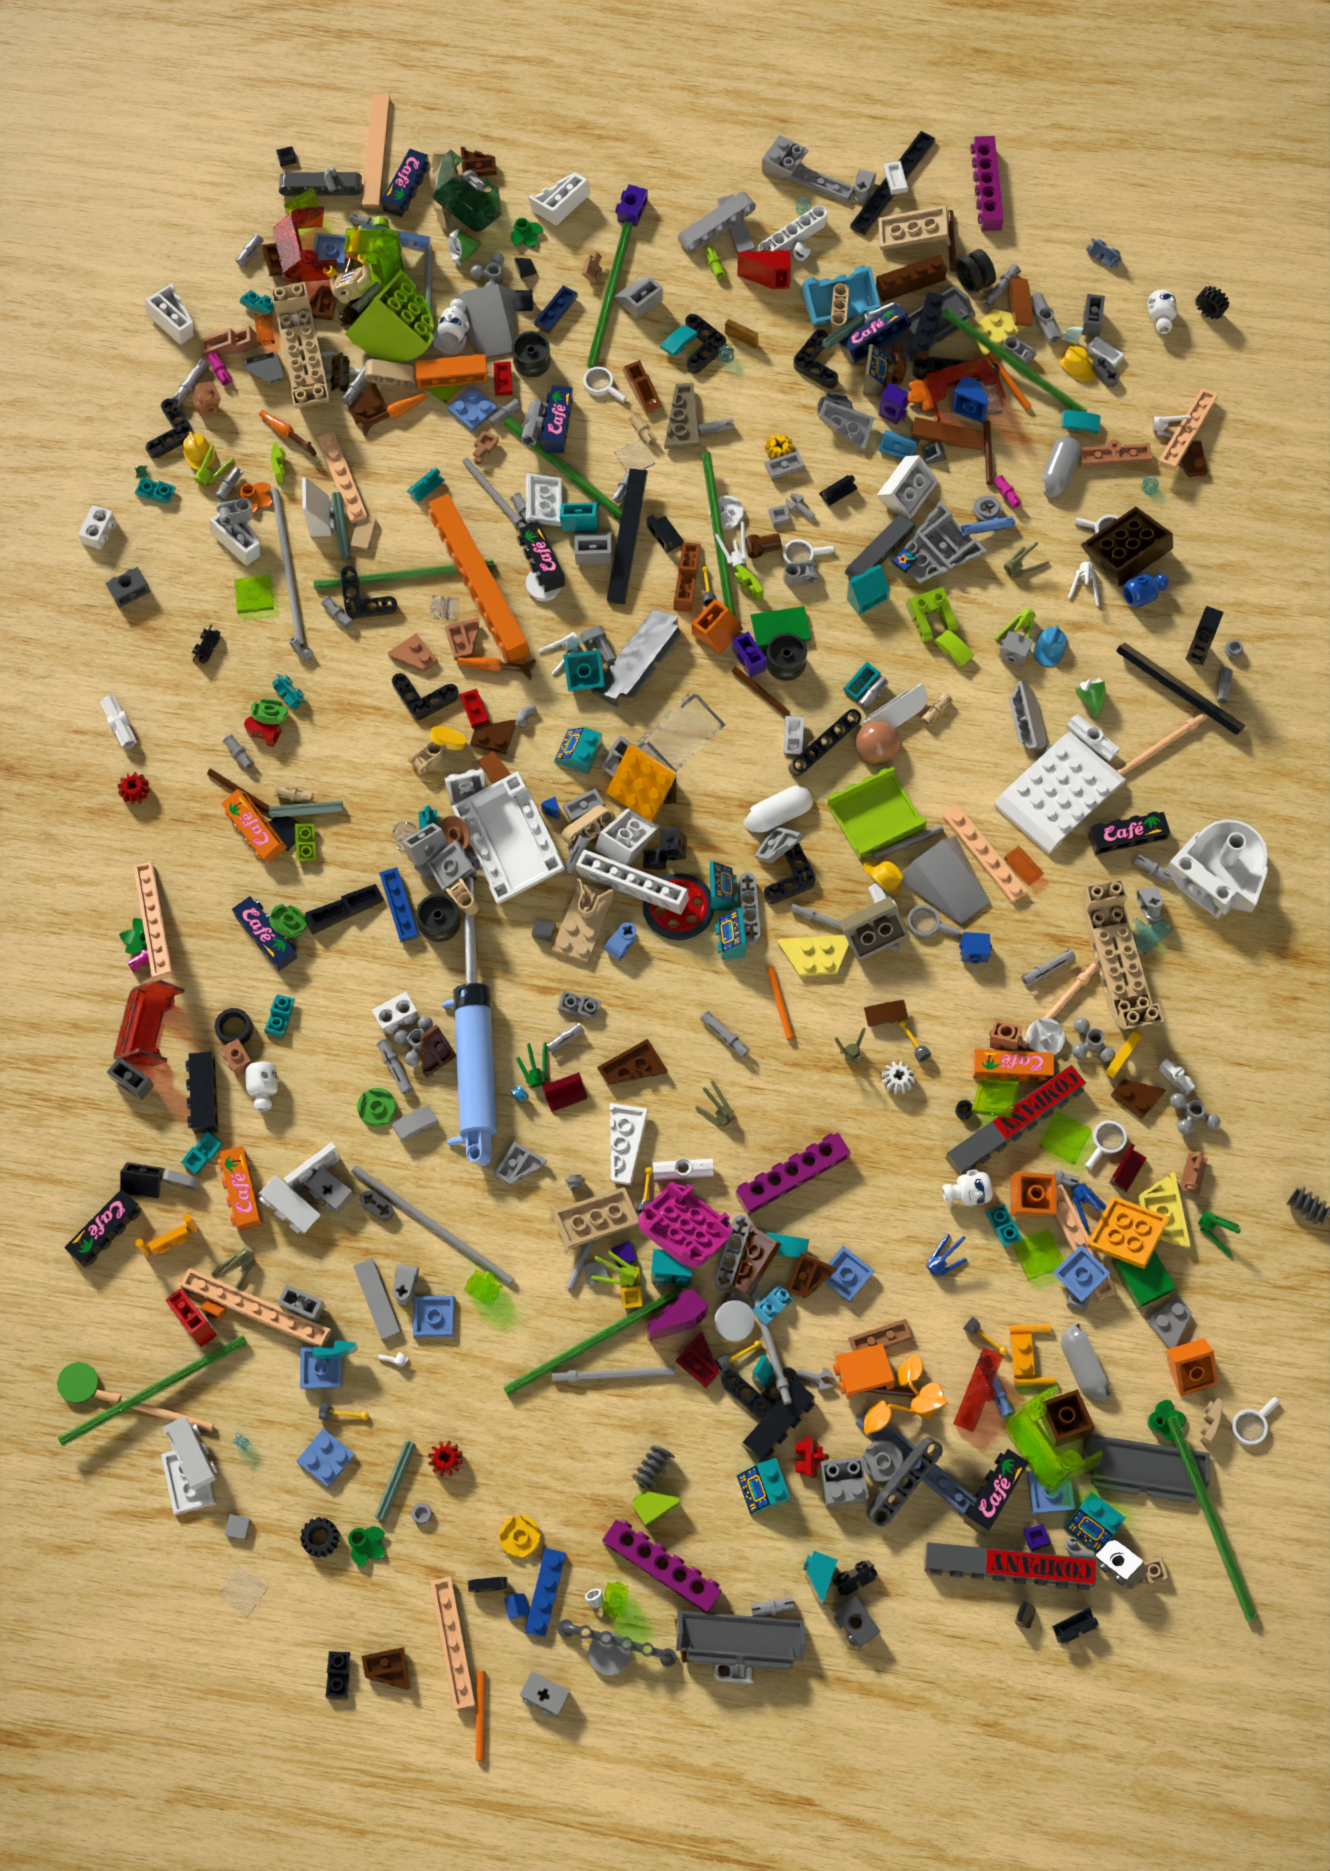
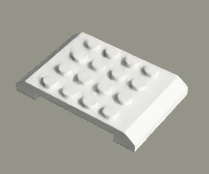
M1070 731L1013 782L995 801L994 807L1049 855L1110 794L1113 795L1125 783L1126 779Z
M518 771L452 806L456 816L462 818L468 825L470 844L480 861V866L497 904L565 870L563 860L524 779Z

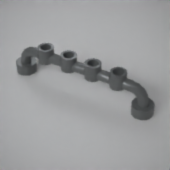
M567 1619L559 1622L557 1627L559 1635L564 1638L577 1634L585 1640L591 1638L601 1641L603 1645L612 1644L619 1646L624 1651H637L645 1657L654 1656L660 1658V1662L666 1667L674 1665L677 1659L675 1651L670 1648L662 1650L653 1647L648 1642L641 1644L632 1641L630 1637L620 1638L612 1636L609 1631L598 1632L591 1630L588 1625H574ZM588 1629L590 1631L589 1635L583 1636L582 1630ZM605 1634L610 1636V1640L607 1642L602 1640ZM625 1640L631 1642V1645L627 1648L623 1646ZM645 1646L651 1647L650 1653L643 1651Z

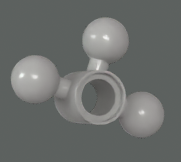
M500 253L493 254L491 256V263L487 265L486 270L480 265H474L471 268L472 277L480 279L483 276H487L488 282L484 287L501 284L503 280L501 269L504 263L503 255Z
M423 1016L418 1020L419 1029H415L409 1034L402 1029L394 1033L393 1038L397 1044L404 1045L409 1042L413 1047L412 1051L405 1055V1062L409 1066H416L420 1062V1055L418 1053H421V1044L416 1042L423 1033L433 1027V1021L428 1016Z
M1078 1018L1074 1022V1028L1078 1033H1084L1086 1039L1084 1044L1074 1045L1072 1055L1077 1059H1083L1086 1057L1088 1050L1093 1052L1099 1050L1100 1059L1103 1062L1109 1063L1113 1061L1115 1051L1103 1045L1105 1040L1104 1033L1100 1029L1090 1030L1089 1021L1085 1018ZM1090 1038H1097L1099 1043H1093Z
M1180 1093L1171 1096L1170 1104L1173 1108L1185 1109L1184 1115L1186 1119L1181 1120L1177 1126L1178 1131L1182 1135L1191 1134L1194 1129L1193 1123L1199 1122L1201 1119L1204 1120L1206 1127L1211 1130L1217 1129L1220 1126L1219 1116L1216 1114H1205L1206 1107L1202 1101L1193 1100L1187 1103L1185 1097ZM1191 1108L1197 1109L1200 1114H1193Z

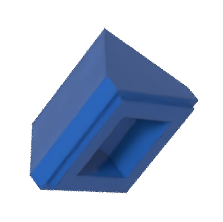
M556 796L541 803L542 813L556 819L560 818Z
M524 1593L513 1594L504 1598L509 1620L529 1615Z

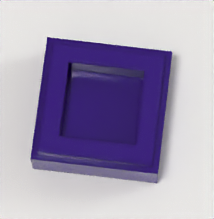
M630 1241L611 1248V1252L627 1264L637 1261ZM616 1261L617 1266L622 1267V1265Z
M1043 1524L1023 1530L1030 1551L1050 1545Z

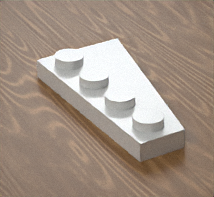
M610 1103L612 1183L632 1185L649 1112L646 1108Z

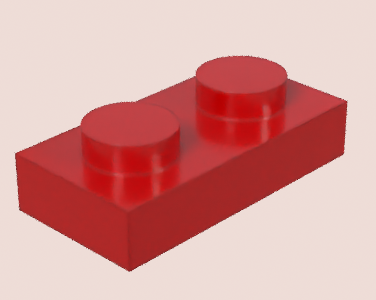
M511 361L493 362L495 396L513 395Z
M477 688L459 694L471 728L489 723Z

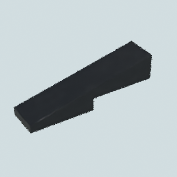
M373 884L343 895L336 902L305 912L306 924L311 934L314 935L383 902L384 899L377 885Z

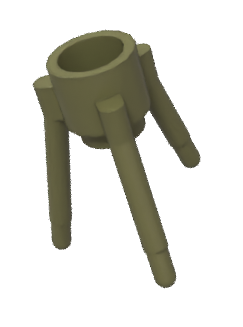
M1035 542L1027 550H1025V547H1022L1005 563L1004 569L1009 576L1013 577L1016 575L1018 578L1022 574L1049 564V561L1021 570L1023 564L1020 560L1038 545V542Z
M862 1028L856 1044H849L846 1048L843 1047L837 1037L834 1038L840 1053L844 1054L846 1060L855 1062V1064L862 1060L863 1057L860 1056L859 1047L866 1028Z
M712 1080L711 1084L724 1106L719 1104L707 1088H703V1091L718 1108L715 1112L717 1117L699 1106H696L695 1109L713 1120L718 1126L720 1124L726 1126L735 1118L734 1111L730 1108L718 1086Z
M243 1247L234 1256L212 1271L211 1275L213 1276L221 1270L222 1274H225L236 1264L241 1268L246 1266L235 1288L239 1289L248 1272L255 1265L252 1262L255 1256L247 1248Z

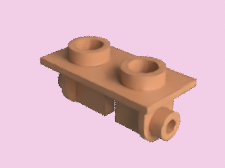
M1196 1152V1154L1188 1153L1179 1190L1199 1196L1208 1158L1203 1157L1204 1154L1202 1152Z

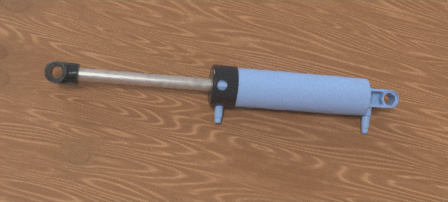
M464 850L477 871L480 866L479 859ZM476 871L463 880L473 896V882L477 880ZM463 911L466 984L454 988L453 999L442 1003L443 1008L454 1007L460 1130V1136L448 1139L447 1144L449 1146L466 1144L468 1160L481 1166H486L492 1159L491 1135L497 1133L492 1033V990L488 985L478 983L475 914L467 915Z

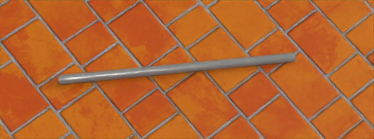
M275 488L272 489V497L295 635L303 647L305 644L279 490Z
M358 1166L352 1169V1173L504 1282L509 1285L513 1283V1277Z

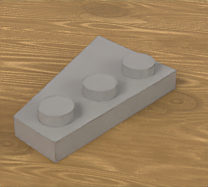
M824 400L819 419L864 452L875 417Z

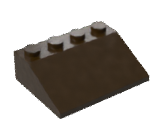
M1135 506L1083 542L1081 547L1105 577L1119 587L1173 549V533Z

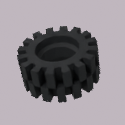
M1206 286L1195 299L1196 306H1199L1197 309L1202 310L1201 313H1205L1206 317L1209 318L1210 316L1211 319L1220 318L1229 308L1230 302L1228 297H1225L1226 294L1221 293V289L1216 290L1215 286L1213 288L1212 286Z
M316 1517L315 1520L312 1518L308 1524L305 1523L304 1529H301V1545L311 1556L320 1558V1556L327 1557V1554L331 1555L333 1550L338 1547L337 1543L340 1540L339 1531L333 1522L327 1518ZM320 1529L325 1530L328 1534L326 1543L315 1545L312 1541L313 1533Z

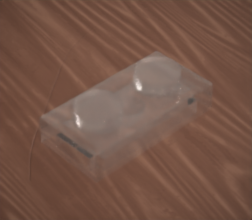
M998 380L981 381L980 384L989 401L986 415L1002 414L1003 408Z

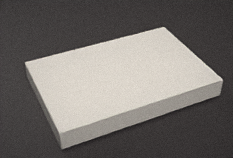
M527 473L526 522H539V524L561 527L562 478Z
M332 1142L283 1178L285 1183L294 1192H299L321 1167L327 1170L341 1160L337 1148Z
M175 1451L161 1454L175 1516L216 1504L211 1483L193 1491L179 1465Z

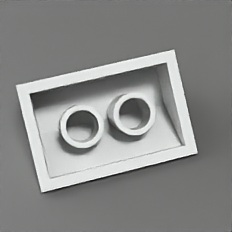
M905 456L877 496L886 508L899 515L902 514L911 520L938 483V479L920 456Z

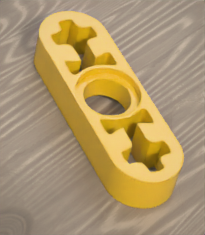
M1134 1029L1105 1074L1114 1079L1144 1035L1142 1032Z

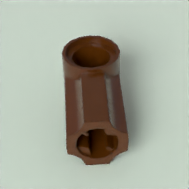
M778 533L761 537L754 534L745 538L746 551L751 559L758 558L766 552L782 549L781 538Z

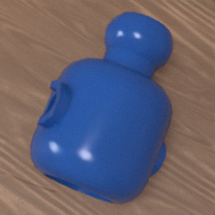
M1142 574L1128 580L1123 586V595L1126 602L1135 608L1153 602L1157 599L1159 590L1164 591L1169 587L1168 578L1164 574H1158L1155 578L1149 574Z

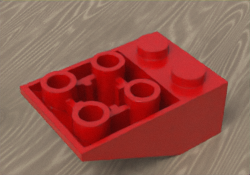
M790 250L738 252V276L770 289H790Z

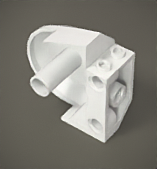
M1229 819L1216 821L1204 828L1200 833H1195L1170 861L1167 871L1182 892L1217 919L1222 914L1226 915L1231 908L1252 913L1257 904L1268 867H1266L1268 857L1266 844L1260 834L1248 824Z

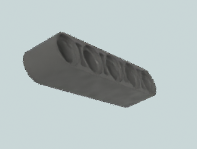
M286 172L280 174L279 193L283 196L359 195L362 191V175L357 172H337V175L333 177L337 189L329 192L324 180L325 172Z
M898 515L847 567L845 575L852 578L865 573L870 567L881 565L910 536L916 524L904 515Z
M926 1437L918 1443L868 1507L867 1516L873 1523L878 1526H885L892 1520L941 1457L943 1448L939 1442ZM933 1444V1451L928 1453V1447ZM921 1461L920 1467L915 1469L916 1462ZM908 1477L907 1484L902 1486V1480ZM895 1494V1499L889 1502V1497ZM882 1510L881 1517L876 1519V1513Z

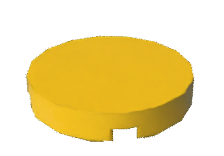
M436 726L431 729L430 739L438 746L443 744L449 750H462L466 745V737L454 729L443 726Z
M525 1515L509 1518L502 1525L499 1533L502 1549L514 1558H525L532 1555L538 1549L541 1542V1532L538 1524L532 1518Z

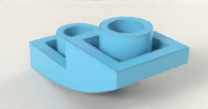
M779 1284L752 1312L767 1325L794 1298Z

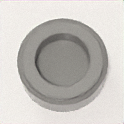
M425 1503L416 1504L411 1511V1517L418 1525L429 1523L433 1516L430 1506Z

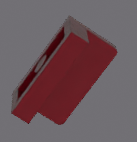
M579 1072L542 1085L551 1112L587 1100V1094Z
M1131 1144L1110 1180V1183L1125 1192L1128 1191L1147 1157L1133 1150L1134 1144Z

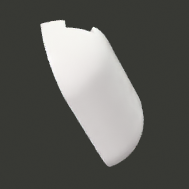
M919 684L913 690L903 692L867 716V720L862 723L866 725L872 721H884L894 728L898 727L924 708L927 701V692L924 685Z
M799 786L790 787L750 808L751 812L747 818H744L743 824L752 832L769 831L807 812L813 805V797L807 788H799Z

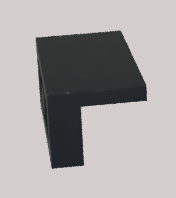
M653 515L647 518V528L666 553L683 544L684 540L666 516L657 520Z
M126 1162L120 1171V1190L122 1189L127 1194L159 1198L160 1182L162 1181L165 1168Z

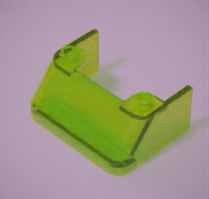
M346 228L344 254H362L363 259L367 263H378L379 270L370 269L373 281L367 290L375 281H378L385 288L400 270L405 273L401 239L397 231L392 229Z
M1057 1385L1026 1402L1008 1419L1005 1426L1007 1435L1021 1456L1029 1462L1028 1467L1042 1488L1047 1491H1055L1098 1466L1103 1456L1102 1451H1099L1083 1461L1081 1456L1073 1450L1059 1454L1037 1421L1046 1413L1047 1408L1044 1401L1056 1397L1058 1392Z

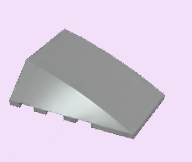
M495 284L462 292L456 299H461L466 304L464 313L468 317L469 331L465 334L475 352L480 355L485 354L486 359L511 354L512 343L515 339V290Z
M941 501L936 505L935 510L929 514L922 527H919L912 540L910 539L904 547L917 558V562L907 572L919 585L987 552L976 538L972 540L969 535H962L961 527L954 521L952 512Z
M956 836L942 839L915 859L902 873L904 875L902 884L904 883L910 887V890L914 893L920 894L931 905L937 906L941 912L960 925L990 904V900Z

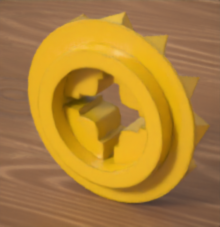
M780 433L775 436L772 435L766 440L765 451L773 459L790 454L793 451L792 439H789L787 435H780ZM776 442H777L779 445L783 444V445H782V449L779 448V447H776Z

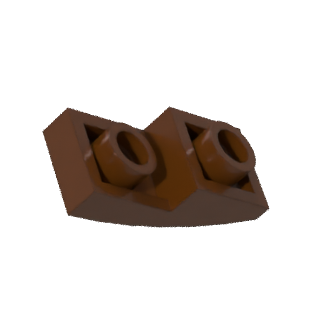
M905 1000L864 1007L868 1027L909 1019Z

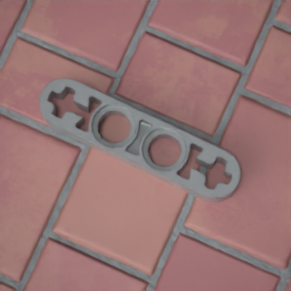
M744 873L739 878V892L745 940L747 944L755 945L760 940L757 884L753 874ZM745 879H749V882H751L750 890L747 891L746 883H744ZM746 896H752L754 902L746 904L743 899ZM749 913L754 914L756 917L752 922H748L745 919V916ZM749 927H753L754 939H750V936H748L750 932Z
M739 1215L733 1220L731 1226L733 1230L727 1239L715 1276V1286L721 1291L731 1288L747 1241L751 1222L745 1215ZM745 1221L747 1227L742 1228L741 1235L733 1234V1232L738 1233L739 1225L736 1223ZM732 1239H739L742 1245L735 1249L730 1246V1242ZM732 1257L736 1263L733 1267H727L724 1264V1260ZM724 1271L728 1272L727 1281L729 1283H725L723 1286L718 1279H722Z

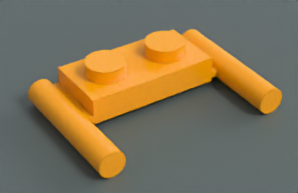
M185 1214L183 1220L186 1225L184 1224L149 1242L148 1245L142 1239H137L135 1245L145 1257L150 1256L151 1252L155 1255L164 1254L169 1251L170 1247L185 1243L188 1240L187 1238L191 1237L190 1231L197 1232L198 1226L189 1214Z
M1051 1325L1010 1326L1014 1387L1056 1385L1055 1377L1034 1378L1035 1369L1031 1333H1051Z

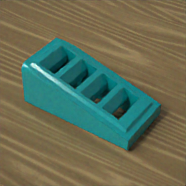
M866 662L843 690L858 701L868 691L867 688L872 687L877 679L881 677V672ZM868 671L872 674V678L865 674V672ZM861 676L867 679L868 682L865 683L862 679H860ZM857 681L864 686L862 689L855 684ZM853 686L859 693L856 694L850 688Z
M763 1355L753 1370L752 1381L766 1388L774 1375V1370L767 1356Z

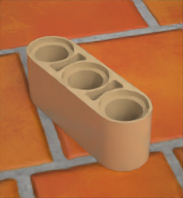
M842 283L835 285L833 289L830 331L832 334L846 325L849 288Z
M370 359L366 362L365 380L375 384L412 389L416 383V368L410 365Z
M598 805L567 826L562 832V839L572 847H574L579 835L586 836L591 840L615 820V814L605 806Z

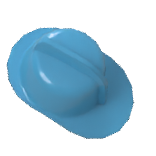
M1056 625L1055 627L1043 630L1037 639L1033 654L1035 660L1042 666H1055L1063 657L1067 646V637L1059 629V626Z

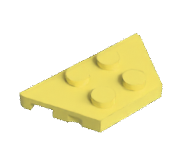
M993 309L975 326V329L978 332L980 331V333L982 332V334L984 333L985 337L991 338L994 343L996 342V344L998 343V345L1003 347L1007 337H1015L1026 326L1014 325L1011 313ZM972 338L977 344L978 351H981L984 357L983 361L990 362L987 357V353L990 351Z
M845 935L778 939V946L782 948L787 960L793 965L799 977L837 974L849 946Z
M1172 1172L1166 1178L1154 1184L1150 1189L1141 1193L1138 1199L1141 1207L1169 1217V1222L1159 1240L1187 1249L1191 1245L1175 1172Z

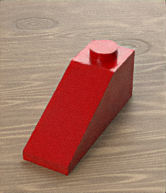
M182 1288L165 1300L201 1348L217 1336L216 1332Z

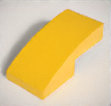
M639 1267L634 1268V1270L638 1271L633 1285L627 1284L626 1288L620 1286L622 1309L642 1307Z

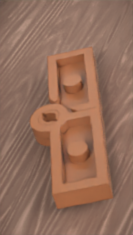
M1113 439L1108 442L1107 446L1083 447L1079 456L1080 467L1149 463L1152 461L1150 443L1130 444L1121 447V443Z

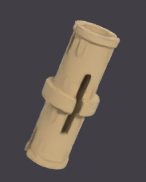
M635 412L636 417L634 414L630 415L629 420L636 428L637 434L642 436L648 446H651V443L653 445L657 438L650 431L648 423L642 420L638 412Z
M944 692L935 703L930 705L927 713L921 717L922 723L929 727L938 716L944 713V709L953 701L952 697Z
M277 785L274 792L275 797L286 798L291 802L313 803L314 793L298 790L296 787L287 788Z

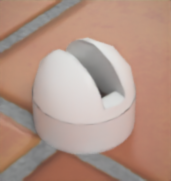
M592 1589L585 1595L587 1603L593 1608H598L602 1605L604 1599L601 1590Z

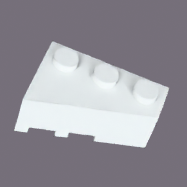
M575 172L557 181V185L549 189L547 187L542 189V193L536 196H529L532 212L557 226L590 195L587 179Z
M172 283L145 300L146 314L176 342L181 345L194 337L193 322L187 310L183 307Z
M220 513L210 519V533L246 566L260 557V544L247 522L223 526L220 523Z
M276 1175L256 1195L266 1207H271L275 1211L274 1214L278 1218L289 1222V1227L297 1234L299 1232L304 1234L320 1216L314 1208Z
M184 1416L162 1427L164 1433L170 1439L171 1448L175 1451L179 1465L193 1491L217 1480L215 1477L217 1469L213 1461H208L206 1455L209 1454L205 1443L201 1444L198 1438L201 1436V1433L196 1424L193 1425Z

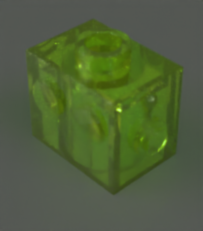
M476 1269L471 1278L468 1279L464 1291L491 1307L493 1302L499 1297V1292L503 1285L495 1280L497 1277L492 1273L486 1271L484 1274Z
M619 1581L607 1583L604 1593L605 1601L602 1605L603 1615L610 1616L612 1619L625 1618L629 1585H624Z

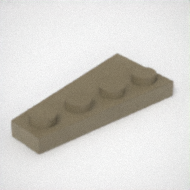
M693 383L676 384L664 449L699 447Z

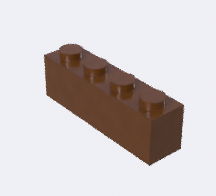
M937 255L876 277L877 293L881 301L884 302L945 281L947 267L941 255Z

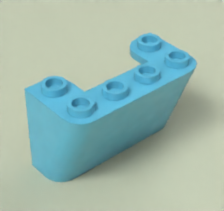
M865 266L856 267L850 276L843 274L833 280L826 278L820 281L812 277L803 282L800 291L813 326L830 323L833 289L835 285L840 283L847 285L849 288L847 319L859 315L863 316L866 313L881 308L871 266L866 268Z

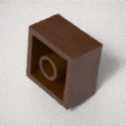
M1078 1389L1039 1403L1037 1411L1053 1448L1092 1434L1095 1426Z

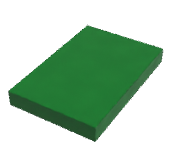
M804 606L750 615L755 642L759 649L767 648L768 643L773 637L783 633L795 634L804 642L811 641Z

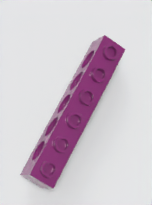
M975 136L974 143L970 145V152L974 154V157H972V168H975L973 181L977 183L975 185V196H978L976 210L980 212L978 213V224H981V231L1002 230L1004 217L995 136Z
M828 1134L819 1144L813 1143L809 1145L803 1153H795L788 1158L789 1161L783 1164L781 1162L777 1163L768 1173L762 1172L755 1176V1180L752 1182H744L737 1187L738 1190H736V1198L746 1214L749 1216L850 1158L851 1152L840 1134ZM829 1150L831 1155L823 1156L821 1151ZM810 1159L814 1162V1165L807 1166L804 1164V1161ZM794 1169L797 1171V1174L790 1176L787 1171ZM778 1179L780 1184L774 1186L770 1183V1180ZM759 1188L763 1191V1194L755 1195L752 1191Z
M617 1519L614 1521L602 1539L604 1545L703 1612L709 1613L721 1594L720 1585L711 1578L707 1581L701 1577L703 1574L701 1571L693 1566L691 1569L685 1566V1561L674 1554L672 1557L666 1553L667 1549L661 1544H652L648 1541L650 1537L641 1531L638 1533L631 1529L632 1525L623 1519L621 1522ZM626 1536H631L634 1542L631 1546H625L622 1544V1539ZM642 1548L651 1550V1555L648 1558H642L639 1555ZM659 1560H666L669 1563L668 1568L660 1570L657 1567ZM679 1571L684 1572L687 1576L683 1582H678L674 1578V1575ZM696 1583H700L704 1587V1591L700 1594L692 1591V1586Z

